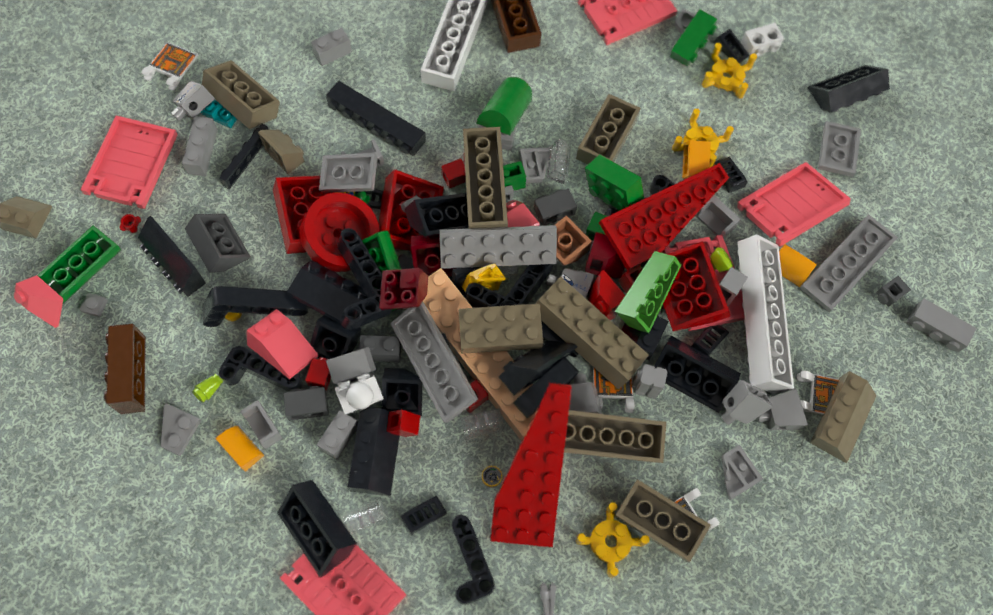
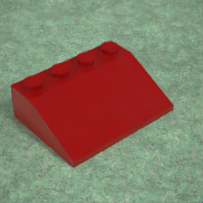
M395 169L385 178L379 229L380 232L389 231L394 249L411 251V236L419 235L416 230L410 227L406 213L402 210L401 205L414 196H418L421 199L443 196L444 186Z
M321 176L278 177L275 179L273 194L286 254L306 253L300 241L301 221L310 206L317 199L324 195L335 193H322L319 190ZM335 230L333 232L334 237L339 239L341 232Z
M703 241L669 253L668 255L675 256L681 264L663 303L672 331L711 324L731 317Z

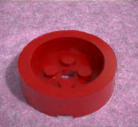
M330 193L317 199L304 215L299 231L301 245L311 257V260L334 272L350 271L351 269L337 247L339 239L334 237L333 232L335 230L342 232L346 228H351L363 240L380 232L379 223L372 209L363 200L347 193Z

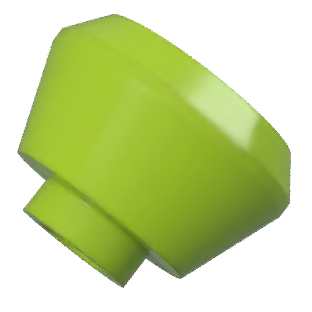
M717 247L710 255L714 271H728L733 266L731 259L723 248Z

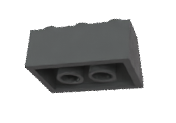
M194 214L185 227L188 236L209 273L225 272L251 257L226 214Z

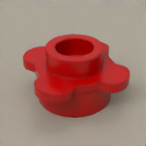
M132 214L124 215L121 218L120 230L136 233L141 218L139 216L135 217Z

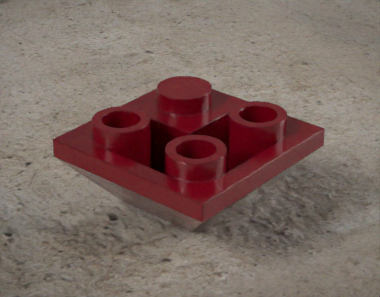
M596 232L585 266V272L599 275L604 270L609 277L621 278L625 268L623 262L606 234Z
M420 268L383 271L380 309L419 307L427 296L428 275Z

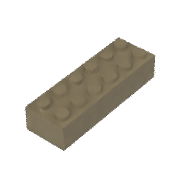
M500 127L463 129L469 229L508 227Z
M561 276L536 302V304H540L541 320L566 343L576 344L578 347L575 351L618 389L631 379L649 355Z
M569 410L564 453L664 463L666 422Z

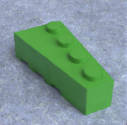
M654 251L615 311L629 327L646 333L650 332L681 267L677 258Z

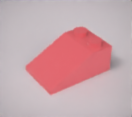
M277 309L247 330V346L289 379L310 364L313 358L316 359L318 357V353L293 322Z

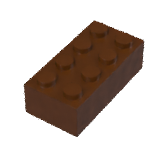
M491 0L507 53L540 47L542 33L530 0Z
M133 323L108 326V333L105 336L106 344L108 345V352L105 353L107 371L104 376L107 383V391L104 392V400L107 405L119 414L145 412L146 337Z

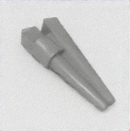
M542 583L540 585V598L544 615H553L556 595V585L554 583L549 585V590H547L546 584Z

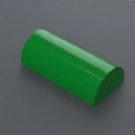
M509 77L503 80L478 116L476 124L484 127H500L501 133L510 136L532 101V90L529 84L518 77Z
M92 225L37 276L63 298L64 304L121 251V248Z
M389 231L377 232L362 240L381 273L385 270L401 269Z

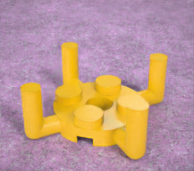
M716 43L711 54V59L715 64L712 66L711 72H706L702 87L707 88L714 85L718 89L722 88L729 92L734 91L736 96L742 99L749 86L748 83L743 82L746 77L745 72L752 69L757 55L752 53L747 64L741 66L734 58L721 60L718 54L722 45ZM723 73H729L731 77H725Z
M695 108L689 120L691 129L687 130L684 139L681 136L676 137L672 150L674 152L683 151L684 143L689 140L711 142L710 167H712L717 158L715 153L719 143L727 142L734 128L728 126L724 135L717 136L710 126H698L697 119L700 110Z
M614 502L610 503L606 508V520L595 526L590 537L581 533L575 540L578 545H590L593 553L601 561L607 563V575L609 578H614L618 575L619 570L615 567V563L623 560L629 554L632 546L642 547L650 541L647 535L641 538H632L627 526L614 520V511L617 509V504ZM607 536L615 537V547L606 545L605 538Z

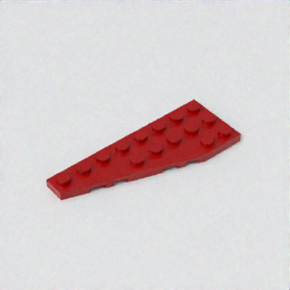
M718 163L600 220L599 225L627 271L649 261L654 251L662 252L729 179V176L722 165Z
M549 384L526 436H524L511 463V467L502 482V486L494 499L490 541L553 548L571 385Z

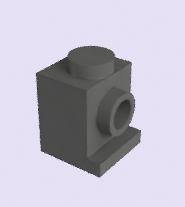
M897 276L876 292L878 295L877 299L881 304H886L889 307L904 297L911 289Z

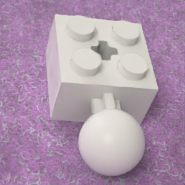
M365 373L356 376L357 379L352 381L347 379L337 383L338 386L335 387V391L345 415L358 409H365L383 399L373 373Z

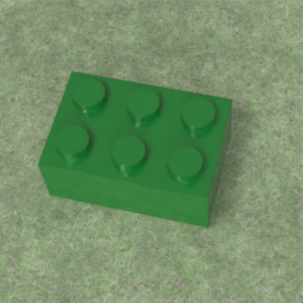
M599 154L585 167L590 194L600 198L607 205L617 208L618 211L644 199L641 177Z

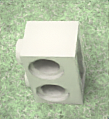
M776 23L745 31L741 44L749 55L755 53L759 57L766 52L777 51L781 47L784 37Z

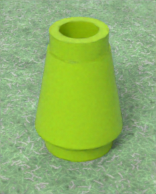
M214 374L194 386L195 389L192 393L202 403L206 400L209 401L223 383V380L217 374Z

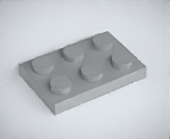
M826 121L823 127L818 169L853 177L856 174L861 129Z
M375 153L323 155L319 190L322 193L374 191L378 156Z

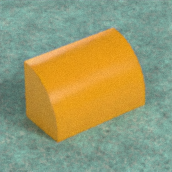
M689 140L684 143L682 179H687L710 168L711 142Z
M786 244L779 250L782 276L798 287H801L817 264Z
M233 426L215 438L245 472L264 456L239 426Z

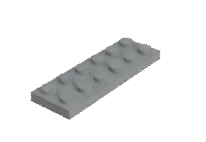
M868 214L804 282L800 289L826 311L830 312L898 237Z
M556 225L440 230L441 269L485 267L491 264H496L497 266L556 264Z
M424 302L419 307L408 308L390 323L443 422H450L478 400Z

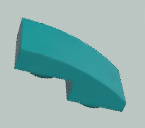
M215 99L200 112L207 118H213L215 122L228 128H232L238 120Z

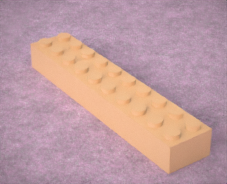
M440 268L428 277L427 296L423 302L439 331L446 334L453 354L474 381L478 380L489 394L488 399L522 441L536 412L527 419L513 403L533 384L514 396L501 381L499 376L504 372L502 368L508 362L514 361L507 351L461 354L459 309L472 307Z

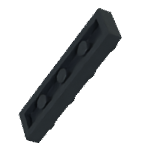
M261 123L253 131L250 139L243 144L240 152L232 158L227 169L222 171L220 180L225 188L231 189L263 147L258 132L260 130H269L268 126Z

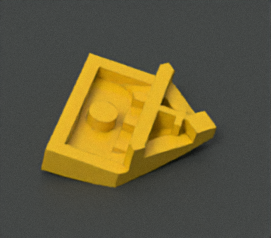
M491 264L470 272L462 288L466 292L469 284L478 283L490 290H498L501 282L506 278L496 264Z

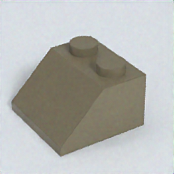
M279 129L260 130L258 132L265 151L287 174L305 162L303 150L298 145L295 146L292 143L293 141L288 134H283Z
M18 196L0 203V228L36 239L52 206Z

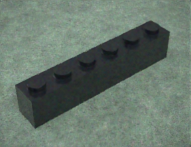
M339 80L326 94L328 106L332 110H338L345 118L356 121L360 127H366L375 136L384 138L388 144L399 147L405 154L409 153L415 156L426 142V135L423 130Z

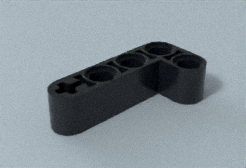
M242 346L232 348L219 369V376L230 386L238 384L245 371L288 392L291 389H301L303 386L298 373L290 379L287 378L290 381L296 380L295 383L291 382L290 384L285 379V375L280 371L277 376L271 377V373L277 369L259 354ZM244 354L242 360H236L239 355ZM256 363H262L259 368H253ZM230 371H234V375L232 377L226 378V375Z
M564 357L521 394L513 404L528 419L538 410L550 383L569 385L579 373V370Z
M458 515L453 519L452 529L472 580L461 584L456 589V599L461 605H469L490 596L494 591L495 583L470 519L465 515ZM462 521L463 524L466 523L467 525H465V532L466 534H469L471 532L472 535H465L463 537L461 528H456L458 526V522ZM468 540L475 543V548L472 551H467L463 547V544ZM473 561H481L483 564L482 570L474 571L471 568ZM484 580L490 582L491 589L488 592L481 591L479 588L480 582ZM462 589L470 590L471 598L464 601L460 599L459 593Z

